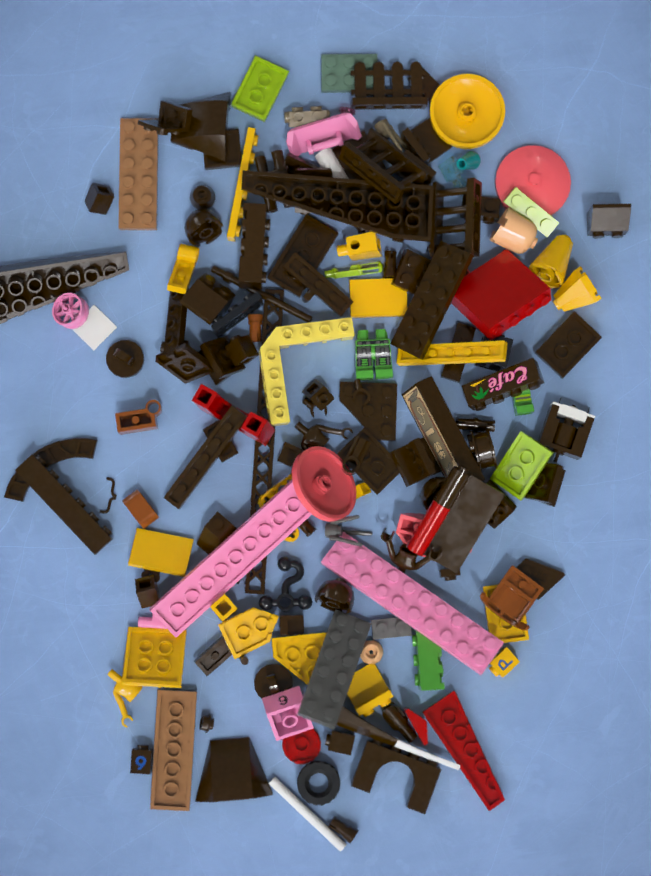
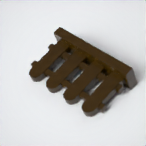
M362 62L356 63L354 71H350V76H354L355 90H351V95H355L351 99V110L425 109L427 97H423V95H426V89H422V76L426 75L425 70H422L419 62H413L410 70H403V65L400 62H394L391 70H384V65L381 62H376L373 65V70H366V66ZM366 76H373V89H366ZM385 76H391L392 89H385ZM403 76H410V89H404Z

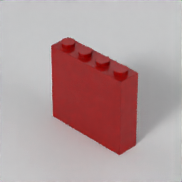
M505 249L464 276L451 304L491 341L501 336L509 328L516 326L527 316H531L542 306L547 305L551 301V288L508 249Z

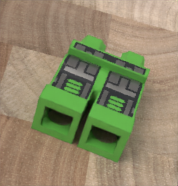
M386 329L375 330L376 339L369 340L368 330H358L357 340H355L356 380H373L372 360H374L375 380L393 378L390 339H388Z

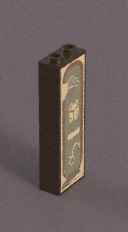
M432 376L415 383L401 394L443 476L447 478L454 466L458 467L460 464L469 469L468 473L484 481L485 477Z

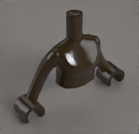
M301 422L294 426L303 434L300 443L303 451L308 449V447H324L330 438L326 437L322 431L341 435L344 439H348L344 436L346 430L353 433L350 428H343L341 430L321 424H315L309 429Z
M384 528L381 539L387 544L391 561L404 574L406 570H418L431 560H439L442 550L439 553H434L433 546L429 554L417 563L418 555L406 547L407 544L400 545L396 555L392 543L395 531L389 535L385 532L387 528Z

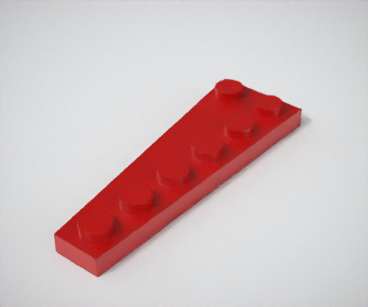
M453 690L422 713L455 762L460 765L461 771L488 811L505 801V798L461 703Z

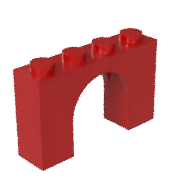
M203 384L200 385L191 400L202 411L220 421L232 406L231 403L223 399L217 392ZM240 410L247 415V418L239 432L266 446L275 432L273 426L266 419L251 411L248 414Z

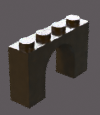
M372 739V741L367 740L351 786L370 793L378 770L386 763L401 762L407 765L413 774V786L406 807L425 814L441 772V768L437 767L438 763L427 759V762L419 760L420 756L410 752L408 755L401 753L402 749L394 746L387 748L382 746L383 742Z

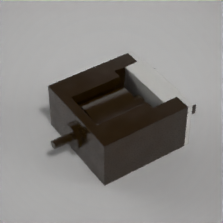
M552 402L549 406L538 442L556 454L553 462L557 463L559 455L579 460L582 457L595 416L579 410L575 405L568 406ZM556 416H557V417H560V418H563V419H564V422H563V423L559 422L560 419H557ZM573 423L580 424L581 427L575 428Z

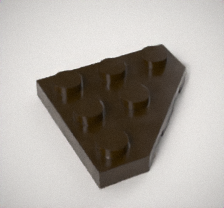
M340 382L339 402L348 409L355 419L378 441H396L397 384L361 382L363 388L370 393L369 403L363 406L367 400L365 393H358L353 400V394L356 391L355 382Z

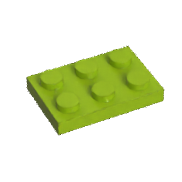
M255 55L231 103V107L265 122L289 75V71Z
M520 431L499 463L498 468L490 477V480L521 501L554 452L525 432Z

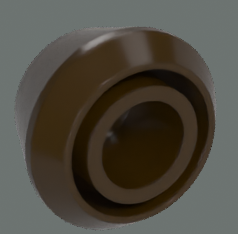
M207 185L196 186L190 193V202L198 210L209 209L215 203V193Z

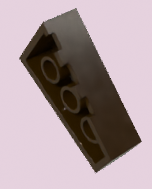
M243 203L244 219H242L243 238H241L242 256H240L239 288L262 290V284L266 283L267 272H263L264 265H268V254H265V248H269V237L266 236V230L270 231L271 219H267V204Z

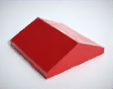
M408 707L403 708L424 746L427 745V721Z

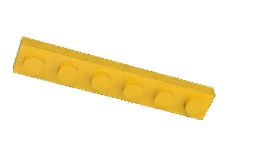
M248 127L228 227V241L235 242L236 236L240 237L241 233L239 220L244 217L242 205L243 200H247L248 192L241 190L243 170L249 171L250 164H254L255 161L253 148L258 145L259 135H256V128Z
M504 340L431 344L423 360L398 348L396 364L399 366L506 362L507 342Z

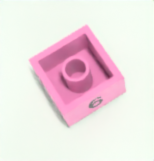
M300 686L262 698L276 741L313 729L312 721L297 716L303 699Z

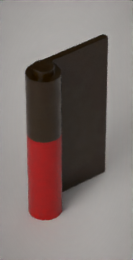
M460 464L458 467L454 466L406 545L409 550L420 556H423V554L427 556L432 546L434 547V553H439L442 550V554L436 562L456 574L505 496L501 491L468 473L469 469Z

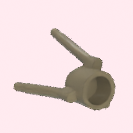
M383 119L375 124V130L386 139L390 137L398 149L402 151V146L405 151L409 150L387 119Z

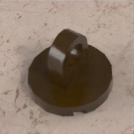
M120 340L108 349L106 364L115 376L120 378L133 377L142 370L144 354L135 342Z
M269 664L261 668L256 674L254 686L256 693L262 699L291 689L293 681L291 674L286 668L278 664Z

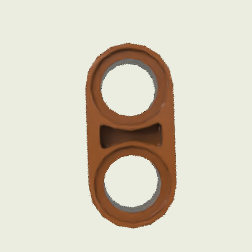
M138 489L122 500L143 529L159 518Z

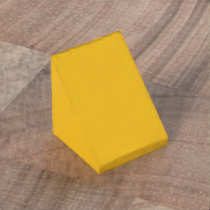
M364 482L356 485V499L371 493L370 488Z

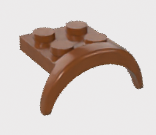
M512 565L491 595L488 597L482 592L480 599L498 617L520 630L527 631L530 626L521 622V620L544 588Z

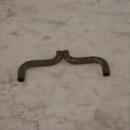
M109 477L106 480L112 481L111 495L113 497L109 499L107 510H100V513L103 514L109 512L111 502L116 500L117 496L114 494L115 481Z

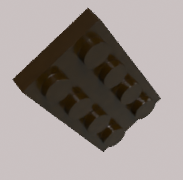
M306 214L267 279L300 298L306 287L282 267L296 252L317 270L339 233Z

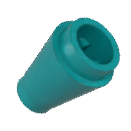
M469 151L457 160V167L461 170H475L479 167L481 158L476 152Z

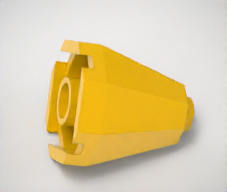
M580 266L572 272L553 295L555 297L553 303L558 311L562 309L565 312L595 304L601 300L600 295L595 296L598 294L597 290Z

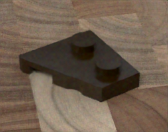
M527 558L516 567L544 588L537 600L544 596L565 576L563 572Z

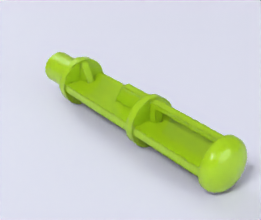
M379 261L352 265L346 271H338L336 268H332V270L324 271L325 278L333 277L334 279L381 273L383 265ZM378 263V266L362 268V265ZM371 269H378V270H379V272H371V273H364V274H363V271H364V270H371Z

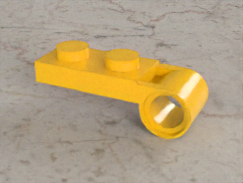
M180 243L177 260L167 285L168 291L186 294L198 260L199 247Z

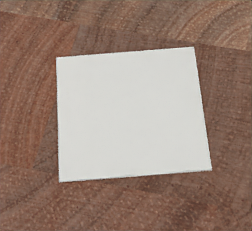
M93 305L89 309V315L85 323L79 328L72 330L95 350L117 326Z

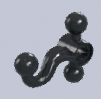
M287 556L279 558L277 565L281 571H289L291 568H295L297 572L295 575L284 580L281 595L277 599L264 595L259 599V607L265 611L270 610L272 607H278L283 612L292 610L294 606H299L302 610L311 608L313 601L309 595L304 594L299 598L293 599L289 594L290 585L300 581L304 576L303 565L296 560H291ZM282 598H289L291 605L283 608L280 605Z

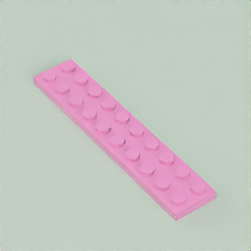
M292 480L149 608L152 614L175 637H178L312 515L300 502Z
M345 532L340 536L341 538L358 542ZM336 541L321 561L323 566L479 675L483 674L504 644L503 641L364 545L360 547Z

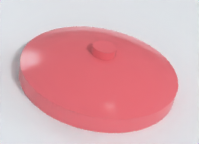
M536 145L523 146L509 153L501 162L495 177V190L498 199H501L500 203L505 209H508L509 206L503 201L516 186L552 216L560 210L568 198L571 188V177L567 165L554 151Z
M314 446L304 450L296 457L292 467L293 486L300 502L312 515L328 522L338 521L349 515L355 506V482L353 476L346 475L343 472V460L335 452L325 447Z

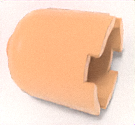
M508 207L497 223L500 226L497 231L493 230L490 241L514 253L523 254L529 248L533 249L538 241L536 238L537 227L532 221Z

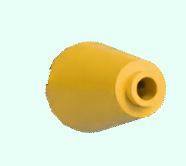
M564 234L557 235L529 265V269L550 288L557 289L564 283L573 247L571 238Z

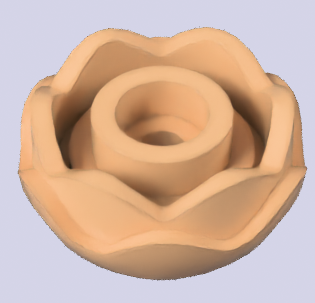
M375 640L365 641L360 658L366 664L378 663L383 656L382 646Z

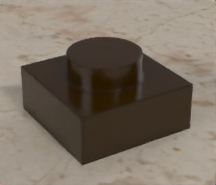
M449 569L439 570L440 578H445V581L456 580V576L461 575L460 569L457 574Z

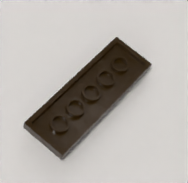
M440 241L390 343L391 345L422 360L424 359L474 255Z

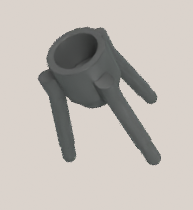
M359 515L345 517L325 525V537L329 538V540L360 547L363 545L362 543L339 536H342L343 532L348 535L372 536V532L343 530V526L339 525L342 522L358 519Z

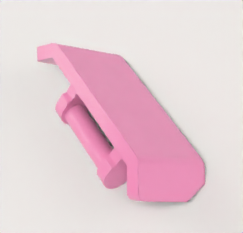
M342 113L292 128L287 132L286 143L289 152L299 157L305 152H309V155L314 152L334 146L344 145L343 141L349 139L359 140L362 135L358 122L351 113Z

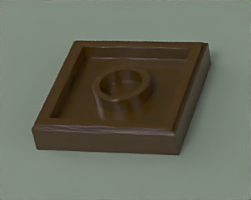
M239 129L227 130L226 162L220 161L219 158L204 155L205 170L241 166L242 156Z

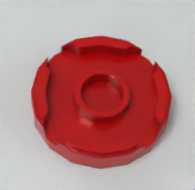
M310 729L284 738L282 748L285 756L290 761L296 764H307L318 756L321 750V740L319 734L314 729Z

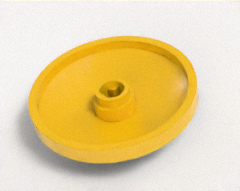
M460 74L447 79L437 88L430 104V121L436 134L447 144L461 149H474L489 143L499 133L505 118V103L498 88L488 79L475 74Z

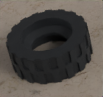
M312 761L305 765L299 773L297 779L298 792L309 804L322 806L330 803L336 798L340 790L339 774L334 766L328 762ZM321 773L327 777L328 787L324 792L316 793L311 790L309 780L312 775Z

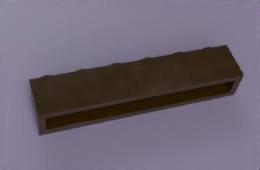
M32 454L15 471L94 555H97L113 540L111 537L113 533L107 526L102 527L97 522L100 519L92 511L88 513L84 508L86 504L79 497L77 499L71 494L73 490L66 483L62 485L58 481L60 476L53 469L49 471L44 466L46 461L40 455L36 457Z

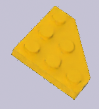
M327 632L271 638L273 658L308 685Z

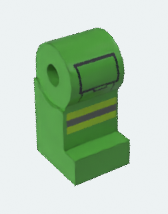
M529 389L523 391L517 397H512L515 416L532 414L534 412Z

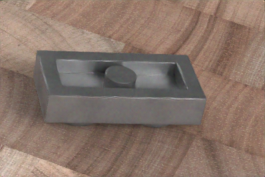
M398 617L371 620L373 640L412 636L411 626Z

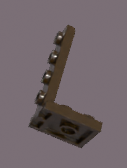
M170 291L164 351L156 355L155 362L186 384L211 374L214 370L204 356L187 343H184L187 308L179 302L185 294Z

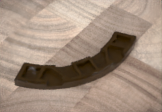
M73 438L57 441L39 449L33 455L36 457L40 455L46 461L44 465L46 468L71 458L93 459L98 440ZM17 472L11 478L4 498L24 502L30 486Z

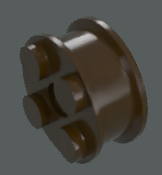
M486 427L485 431L477 433L470 431V434L467 435L468 443L481 472L482 469L492 466L498 468L488 427Z

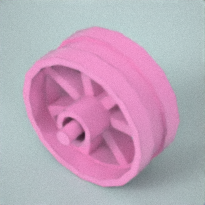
M70 292L59 296L52 307L54 320L59 325L68 329L79 328L85 323L89 315L87 302L82 297ZM77 298L78 301L73 305L74 299Z

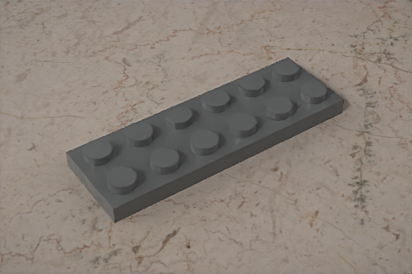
M335 609L297 716L333 730L335 729L372 623Z

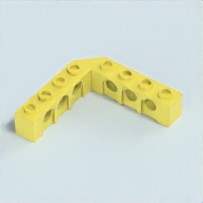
M352 317L279 326L274 329L261 346L258 353L268 421L272 426L290 423L280 349L289 348L292 345L303 344V346H307L308 343H326L327 341L338 339L341 341L352 340L355 336Z

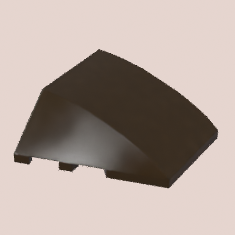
M231 92L181 104V106L192 109L190 132H182L181 135L171 134V143L190 150H197L206 156H213L219 158L220 161L226 162V139Z
M249 737L210 740L195 802H223L273 795Z

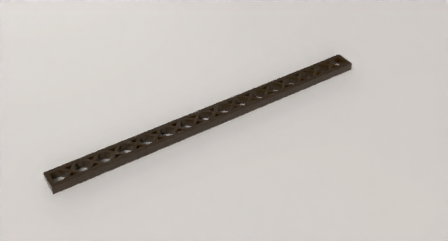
M265 289V292L270 295H280V300L284 301V290ZM265 300L262 345L267 340L266 335L272 330L274 331L275 327L282 326L283 309L279 308L278 312L276 310L277 306H273ZM274 312L279 318L272 325L267 320V317ZM260 367L257 415L265 419L261 414V410L266 407V401L262 395L264 387ZM275 432L271 437L270 443L268 442L267 444L270 452L264 457L259 453V448L262 444L255 441L250 517L257 512L255 505L258 503L259 498L255 500L256 495L258 497L261 496L256 490V486L263 481L267 485V491L272 488ZM264 462L269 467V471L262 476L257 471V468ZM267 556L261 560L262 568L257 572L251 569L246 574L245 593L265 594ZM255 577L261 582V590H249L250 581Z

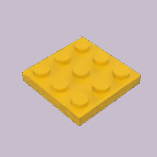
M128 627L122 684L182 688L187 631L184 630L178 637H175L168 629Z

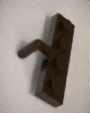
M296 252L282 267L308 289L302 297L304 303L309 302L315 295L340 317L353 303L350 298Z
M223 635L194 660V663L206 676L210 675L232 655ZM246 655L239 657L243 665L248 664L249 660Z

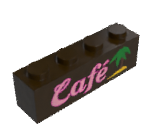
M531 358L462 385L468 406L472 410L481 411L489 404H499L505 398L510 396L517 397L528 389L535 390L540 387V384L545 382L538 362Z

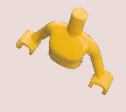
M111 669L107 675L116 682L113 695L122 714L121 723L124 727H128L124 724V719L130 718L132 721L133 719L128 715L121 696L130 703L143 687L123 685L122 677Z

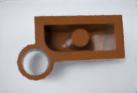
M150 400L146 404V409L115 413L118 433L124 435L158 429L156 417L162 413L161 404L157 400ZM152 404L159 405V409L155 413L149 411V407Z

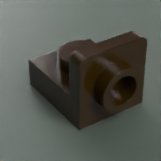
M316 379L302 391L305 397L312 401L321 411L334 400L333 395Z

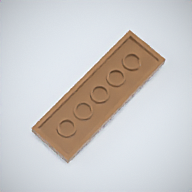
M120 118L119 230H157L158 134H156L157 131L144 130V126L138 125V120H155L158 118Z
M158 690L150 809L190 811L197 692Z

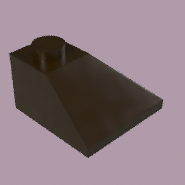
M217 511L204 526L197 545L209 555L237 528Z

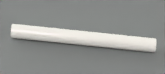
M274 777L269 782L271 787L340 852L346 847L347 844L279 779Z

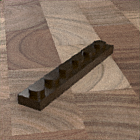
M234 405L229 408L164 496L168 502L177 509H181L242 427L247 415Z

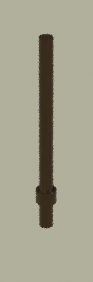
M215 265L212 267L211 272L222 277L223 281L239 286V278L229 270L225 271ZM244 289L253 294L258 291L263 300L307 323L312 321L313 317L263 290Z

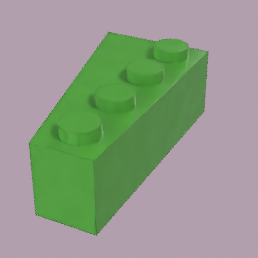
M415 630V635H412L413 647L416 646L417 653L413 654L414 666H417L418 674H414L415 686H419L421 691L445 690L444 682H442L443 665L442 661H440L442 648Z

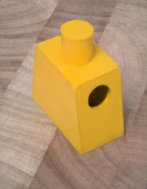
M373 232L346 237L347 244L337 245L338 256L348 255L352 261L382 257L380 238Z

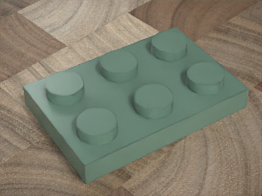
M321 54V93H351V90H355L354 76H350V71H354V66L358 62L364 63L366 70H373V65L377 62V54ZM366 76V89H373V76Z

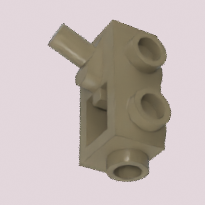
M322 106L310 107L311 110H303V107H292V111L284 112V122L288 123V127L302 126L329 118L330 110H322Z

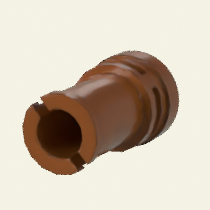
M248 314V325H250L249 337L253 342H261L263 319L261 314Z

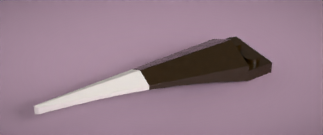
M342 707L337 726L459 770V764L416 748L370 724L346 707Z

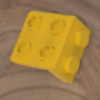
M368 664L354 673L347 693L358 715H363L364 717L375 712L373 708L378 705L382 708L391 703L390 698L393 697L375 664Z

